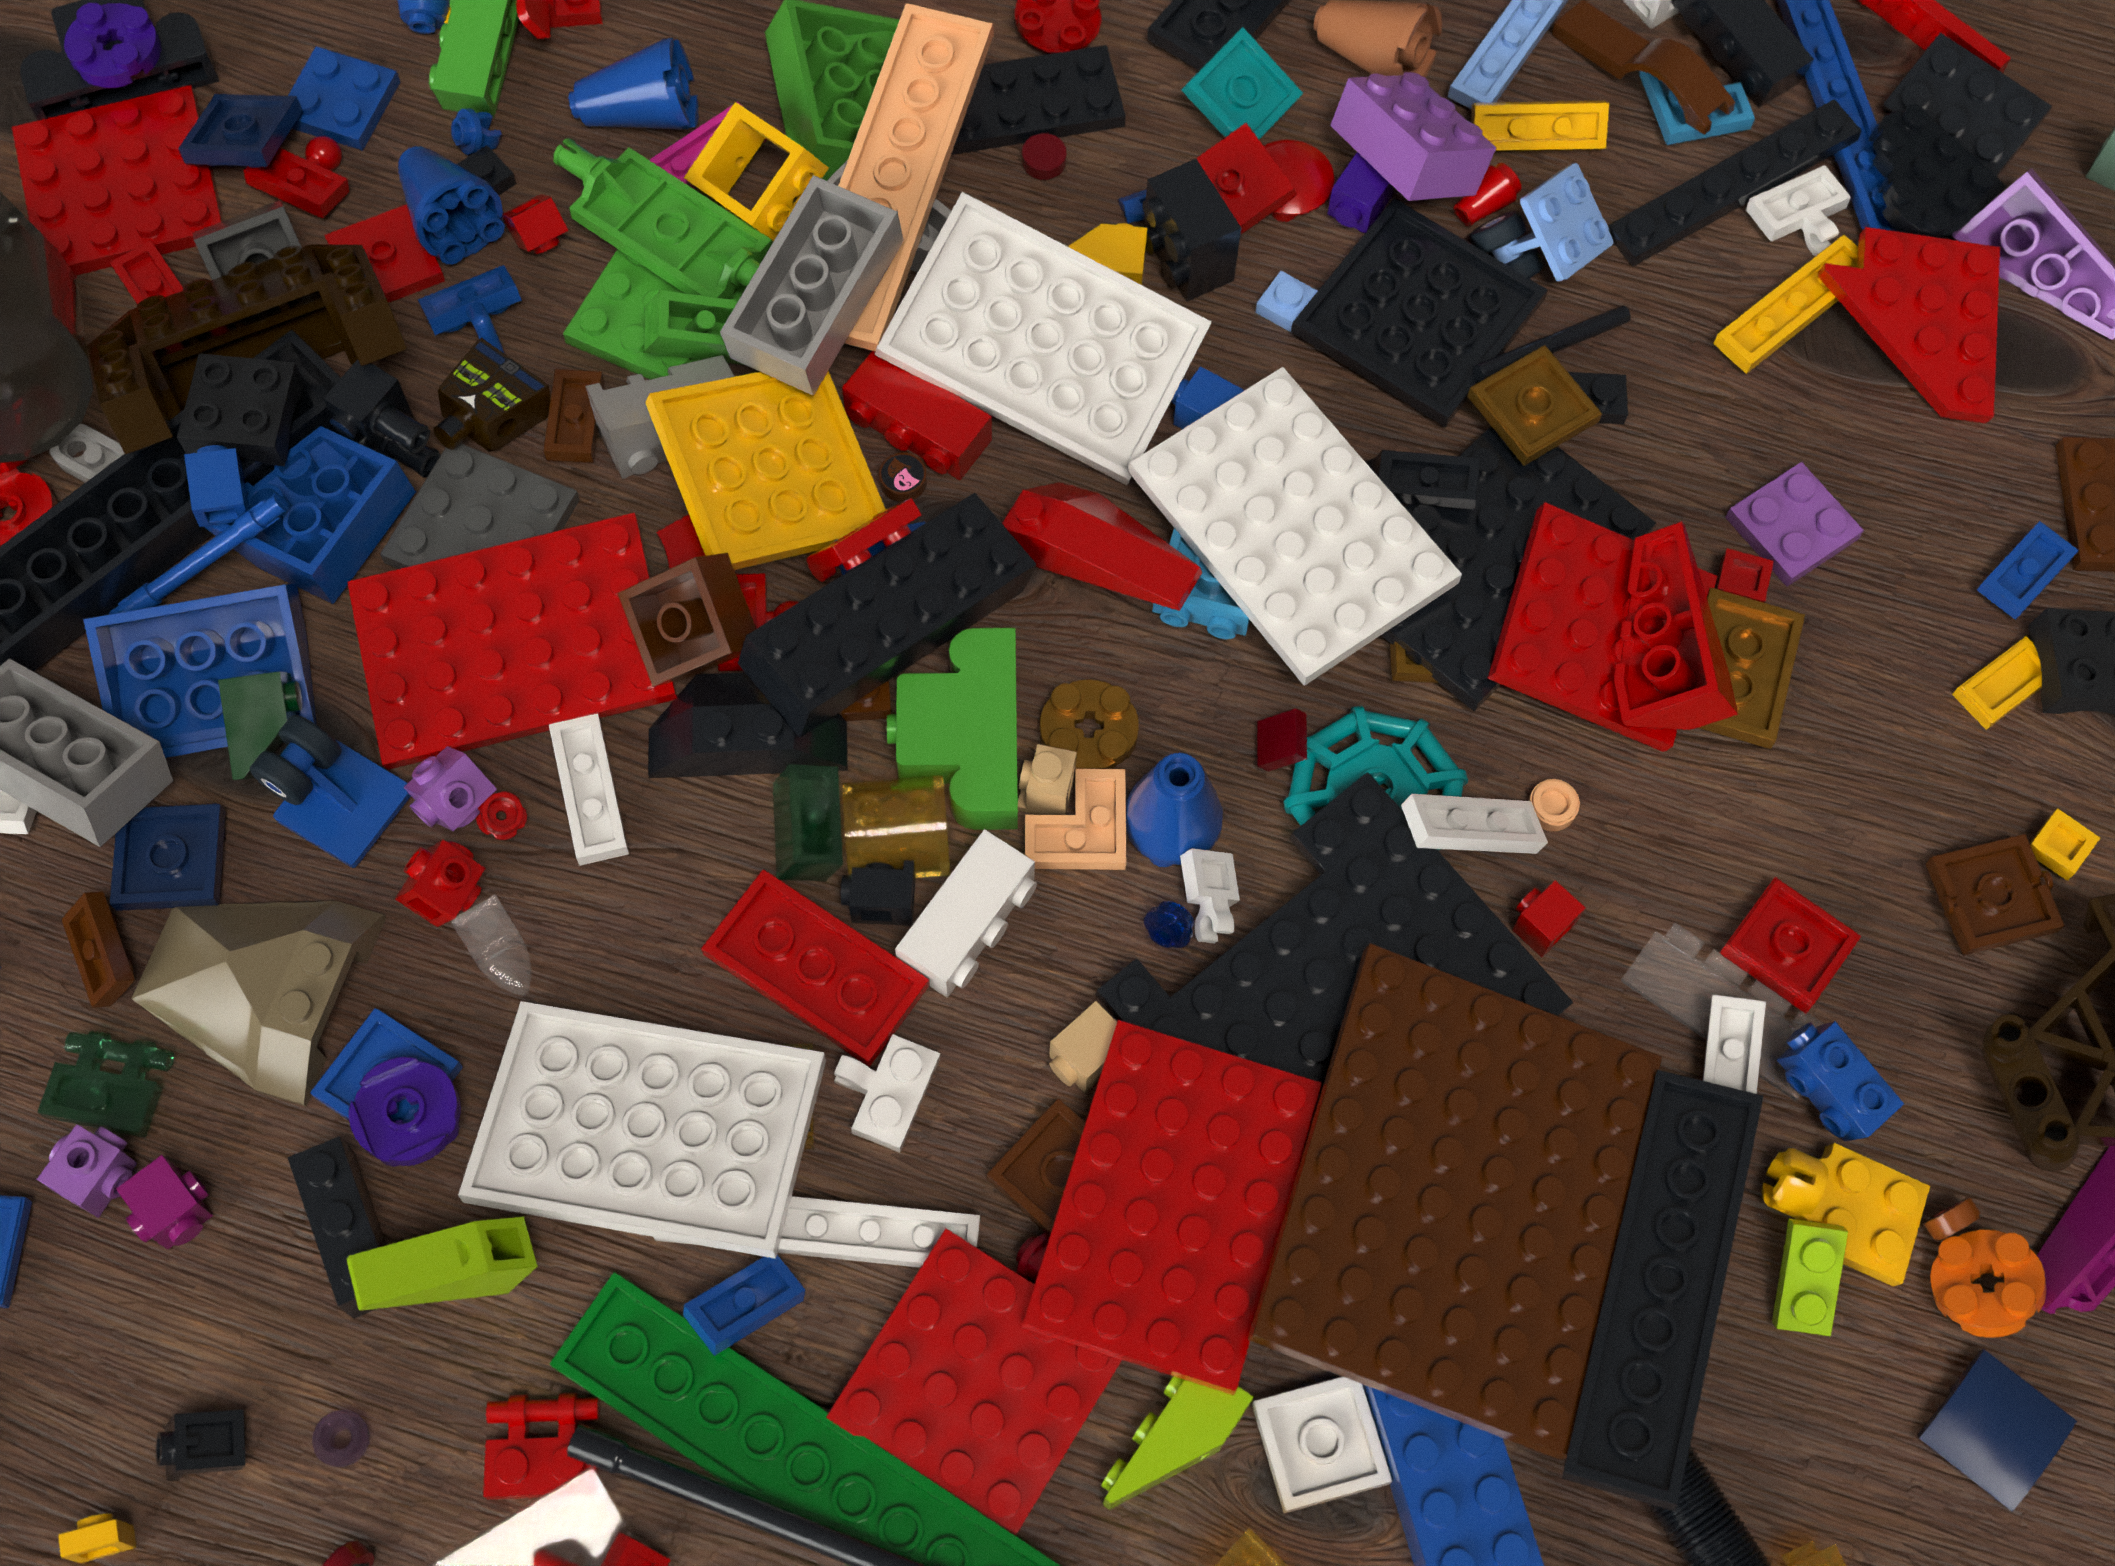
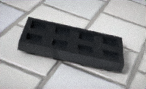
M1107 45L983 64L951 155L1022 144L1030 137L1041 133L1052 134L1059 138L1125 127L1126 115Z

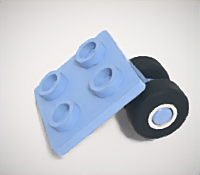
M1577 163L1566 166L1520 199V204L1533 232L1519 238L1525 233L1526 225L1518 211H1511L1484 223L1470 234V240L1475 247L1485 253L1492 252L1495 259L1527 278L1536 275L1544 266L1536 247L1540 246L1558 282L1569 278L1613 245L1608 225L1603 219L1590 191L1589 184Z

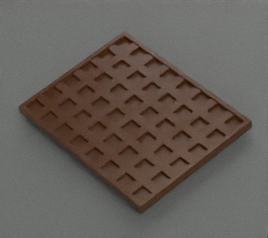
M1369 943L1363 951L1247 1340L1556 1459L1563 1460L1567 1458L1656 1072L1660 1068L1662 1056Z

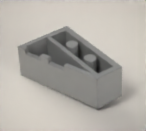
M723 355L669 367L668 376L645 381L642 374L627 376L626 382L628 385L603 390L600 383L585 386L599 435L622 479L634 474L647 473L655 468L657 464L667 460L645 404L649 393L735 377Z

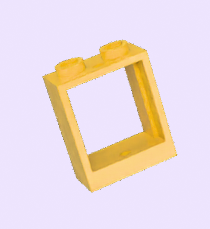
M734 102L684 176V179L774 242L812 176L814 175L822 179L829 167L804 147L737 102ZM765 138H767L790 155L750 211L727 194Z

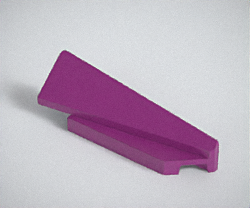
M2115 1146L2108 1148L2037 1254L2042 1263L2046 1281V1299L2041 1310L2049 1314H2055L2058 1307H2069L2079 1312L2094 1311L2115 1287Z

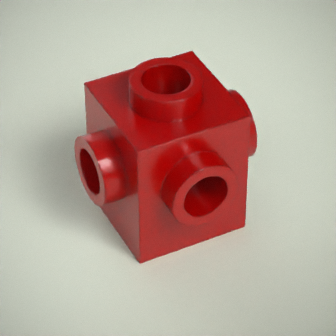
M441 840L427 849L420 847L412 855L403 872L409 875L395 900L434 926L439 927L455 919L460 910L463 912L467 911L475 902L482 889L476 883L486 868L473 860L474 855L469 849L456 842Z

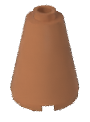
M1329 0L1326 5H1322L1318 9L1314 19V30L1317 31L1319 42L1370 74L1396 76L1403 75L1406 72H1413L1426 78L1437 53V50L1431 49L1430 45L1433 34L1441 36L1442 14L1437 6L1428 3Z

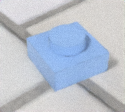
M1280 271L1258 300L1255 313L1291 332L1293 321L1318 291Z

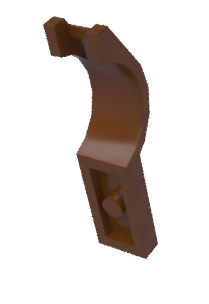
M1581 0L1553 24L1552 36L1619 80L1629 72L1638 70L1650 73L1662 81L1676 96L1683 109L1685 122L1704 135L1711 129L1712 122L1708 116L1717 108L1727 115L1734 111L1735 101L1704 60L1684 44L1672 39H1655L1649 42L1585 0Z

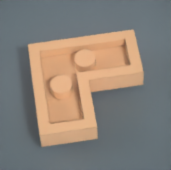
M1075 769V815H1025V856L1035 861V869H1126L1125 769Z

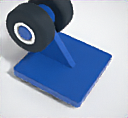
M292 715L279 730V736L287 747L280 755L270 751H263L250 766V772L264 787L284 800L273 814L277 823L347 866L355 868L411 797L403 788L408 783L335 740L310 720L299 715Z

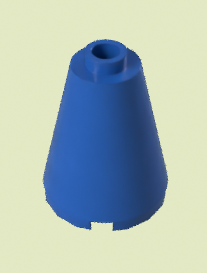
M674 37L664 38L575 81L574 91L569 92L568 96L574 118H581L585 126L686 130L696 127L699 119L697 95L690 96L688 82L694 80L692 69L681 42L678 39L674 40Z

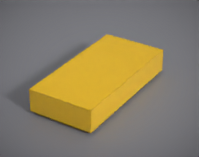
M2025 636L1960 685L1952 694L1986 730L2042 688L2041 664L2035 645Z

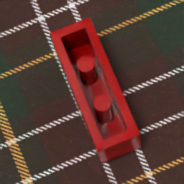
M871 351L842 387L845 412L855 424L863 428H873L883 434L887 441L901 451L909 450L923 458L925 463L939 474L948 473L961 481L992 441L991 415L954 393L918 378L876 356L875 351Z

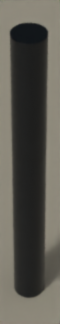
M1621 305L1474 365V378L1477 382H1481L1544 345L1553 354L1626 324L1631 319L1630 311L1626 306Z

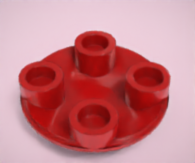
M1018 0L1015 7V23L1021 36L1035 48L1048 53L1083 49L1096 38L1101 27L1102 15L1099 0Z
M1277 140L1264 145L1297 193L1295 197L1271 213L1273 218L1281 222H1289L1296 215L1312 212L1326 202L1331 196L1332 187L1334 186V172L1331 163L1320 150L1308 143L1297 140Z

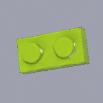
M1789 1218L1772 1323L1776 1329L1831 1336L1848 1231L1843 1226Z

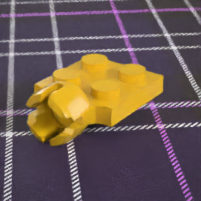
M1836 1143L1825 1147L1821 1159H1817L1795 1148H1788L1786 1152H1779L1772 1160L1765 1174L1778 1182L1775 1187L1764 1182L1762 1184L1761 1197L1766 1205L1794 1219L1843 1226L1848 1231L1843 1260L1844 1265L1890 1286L1903 1284L1930 1186Z

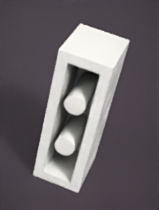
M984 829L895 948L896 958L928 978L930 987L946 998L949 997L956 986L963 989L977 971L979 962L976 959L985 946L993 948L1004 935L1008 927V922L1005 919L1015 905L1023 908L1033 895L1037 887V882L1034 881L1035 861Z

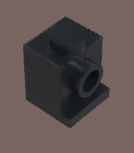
M904 860L903 870L895 869L890 864L874 862L866 864L864 868L852 867L851 875H842L841 905L849 906L852 923L913 925L916 886L914 860Z

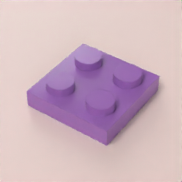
M1802 462L1732 506L1725 516L1760 557L1774 561L1772 571L1786 587L1859 540L1864 532L1861 526Z

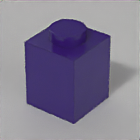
M1357 152L1332 187L1327 214L1346 227H1353L1366 233L1392 198L1394 187Z

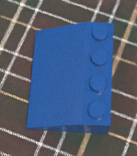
M297 583L83 619L103 710L158 740L165 758L228 747L218 683L219 679L279 671L290 673L291 681H298L302 694V710L296 711V715L302 716L317 725L307 632Z

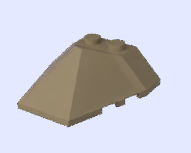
M339 901L237 903L174 907L131 999L180 1036L190 1041L218 1064L232 1072L256 1092L307 1107L311 1098L310 1092L316 1085L327 1060L317 1048V1044L353 960L367 964L386 917L383 914Z

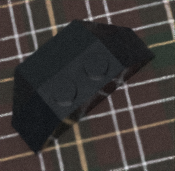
M745 672L696 674L649 728V778L848 771L847 721L839 713L799 738Z

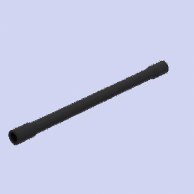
M583 1424L576 1428L567 1449L568 1457L611 1474L624 1475L847 1565L930 1566L635 1449L621 1439Z

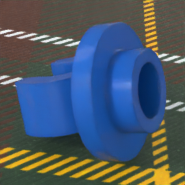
M463 108L459 110L456 118L453 119L451 124L452 139L464 154L472 155L485 145H488L491 149L498 147L502 133L500 130H489L493 118L490 113H476L471 108Z

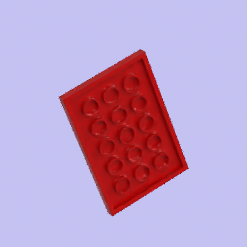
M635 512L347 581L381 763L387 770L419 763L432 756L436 757L447 746L464 752L550 731L549 724L598 714L600 718L673 701L677 698L674 682L652 686L618 596V592L651 578L640 525Z
M1118 1020L1022 1328L1234 1395L1237 1391L1250 1341L1247 1339L1290 1199L1322 1083Z

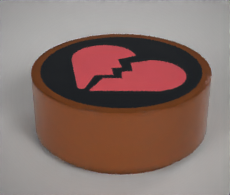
M1969 1196L1938 1212L1923 1224L1932 1238L1939 1241L1980 1218L1981 1212Z

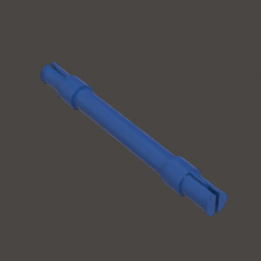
M277 493L273 494L266 501H260L235 519L234 524L151 583H145L117 603L119 606L110 610L109 615L156 607L163 602L164 597L246 539H252L280 519L279 516L288 511V504Z

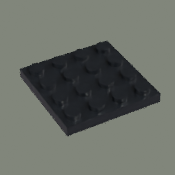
M1394 198L1292 323L1291 333L1446 428L1467 401L1470 388L1479 383L1474 378L1473 366L1505 352L1543 303L1548 290Z

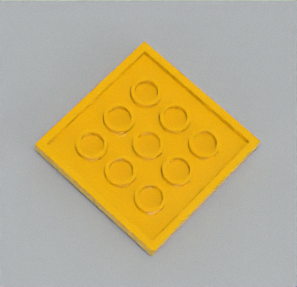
M829 371L814 396L762 372H756L649 393L645 401L705 556L728 553L734 570L818 551L873 519L875 515L885 510Z

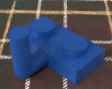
M504 265L418 299L434 335L442 332L457 331L463 328L467 322L471 321L478 338H483L504 354L505 352L489 315L502 313L511 304L521 301L516 284Z

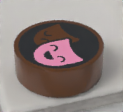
M896 453L886 458L879 469L881 490L888 498L897 502H903L910 498L913 500L917 499L924 492L927 485L926 467L922 460L910 453Z

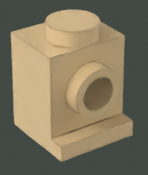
M1037 744L1033 761L1024 760L1019 781V789L1021 790L1018 798V811L1037 815H1066L1075 780L1077 752Z

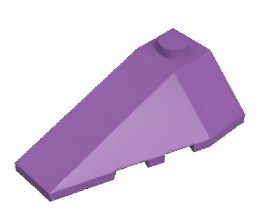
M2030 168L1975 215L1954 238L1957 241L2000 247V278L2113 340L2115 338V264L2063 202Z

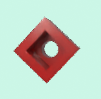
M543 194L535 196L502 215L518 248L528 252L534 250L535 254L545 252L558 245L560 241L557 236L569 231L552 197Z
M1555 880L1543 892L1535 887L1523 898L1515 909L1520 913V916L1512 931L1543 958L1577 924L1586 907Z

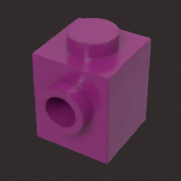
M163 1155L116 1188L133 1212L125 1219L136 1235L144 1243L153 1239L167 1250L174 1245L180 1246L191 1241L203 1229L202 1224L213 1216L203 1203V1200L210 1194L191 1170L183 1175L178 1167Z

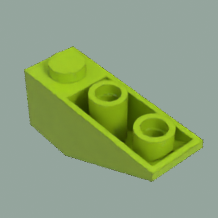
M524 1217L474 1221L353 1254L346 1259L359 1311L508 1294L538 1267Z
M1173 1376L1163 1392L1171 1400L1159 1417L1150 1411L1132 1440L1140 1445L1128 1463L1119 1458L1102 1482L1101 1487L1108 1491L1104 1498L1103 1506L1111 1510L1219 1452L1254 1397L1239 1386L1236 1393L1231 1395Z

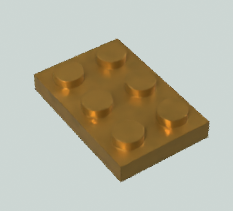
M1710 587L1707 600L1729 670L1738 715L1698 728L1771 749L1777 739L1805 614Z

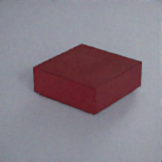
M1294 708L1257 721V762L1259 768L1269 772L1307 759V713Z

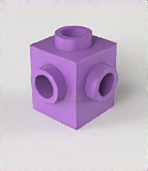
M449 746L436 757L432 756L422 761L412 772L413 779L403 787L415 800L410 805V808L425 824L433 827L437 823L451 831L472 822L480 812L478 807L497 790L465 753Z
M76 1124L69 1135L63 1136L54 1145L49 1156V1163L36 1180L99 1218L110 1201L120 1196L116 1188L132 1177V1170L137 1163L122 1152L128 1143L101 1126L93 1134Z

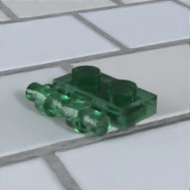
M94 1030L88 1034L69 1032L64 1048L66 1052L79 1054L77 1063L73 1066L55 1062L37 1113L47 1119L93 1128L101 1126L108 1131L146 1138L163 1087L157 1082L144 1079L146 1073L151 1068L170 1071L174 1062V1052L158 1049L154 1042L140 1039L135 1040L133 1043L112 1040L110 1034ZM106 1060L125 1063L121 1075L99 1071L100 1066Z

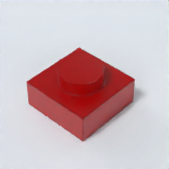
M1727 548L1721 559L1715 589L1765 603L1774 561Z

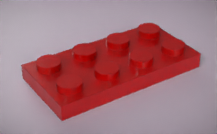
M764 869L701 948L704 956L868 1067L872 1065L889 1042L892 1034H895L930 986L928 978Z

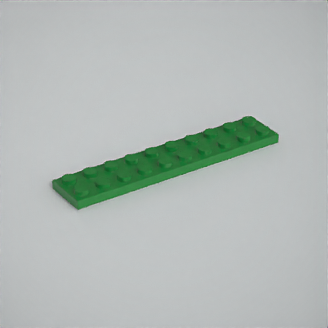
M613 1272L549 1363L553 1369L593 1396L599 1398L602 1402L726 1485L930 1566H1060L866 1437L853 1436L826 1418L828 1412L728 1347L714 1356L684 1317L615 1272Z

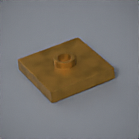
M1546 345L1472 386L1467 396L1524 466L1595 425L1602 416L1601 411Z

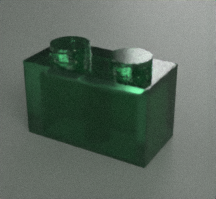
M789 764L773 783L776 875L779 880L826 882L843 865L838 767Z

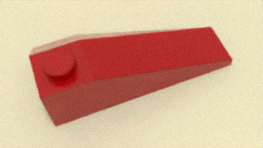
M1057 482L1024 489L1002 522L1004 527L1036 562V567L1174 610H1181L1202 574L1200 566L1100 493Z

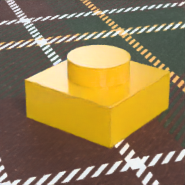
M2057 808L2048 817L2029 844L2036 860L2068 881L2077 872L2100 840V837Z
M100 1514L81 1519L77 1522V1530L58 1535L61 1558L77 1563H84L137 1548L134 1525L113 1519L112 1514Z

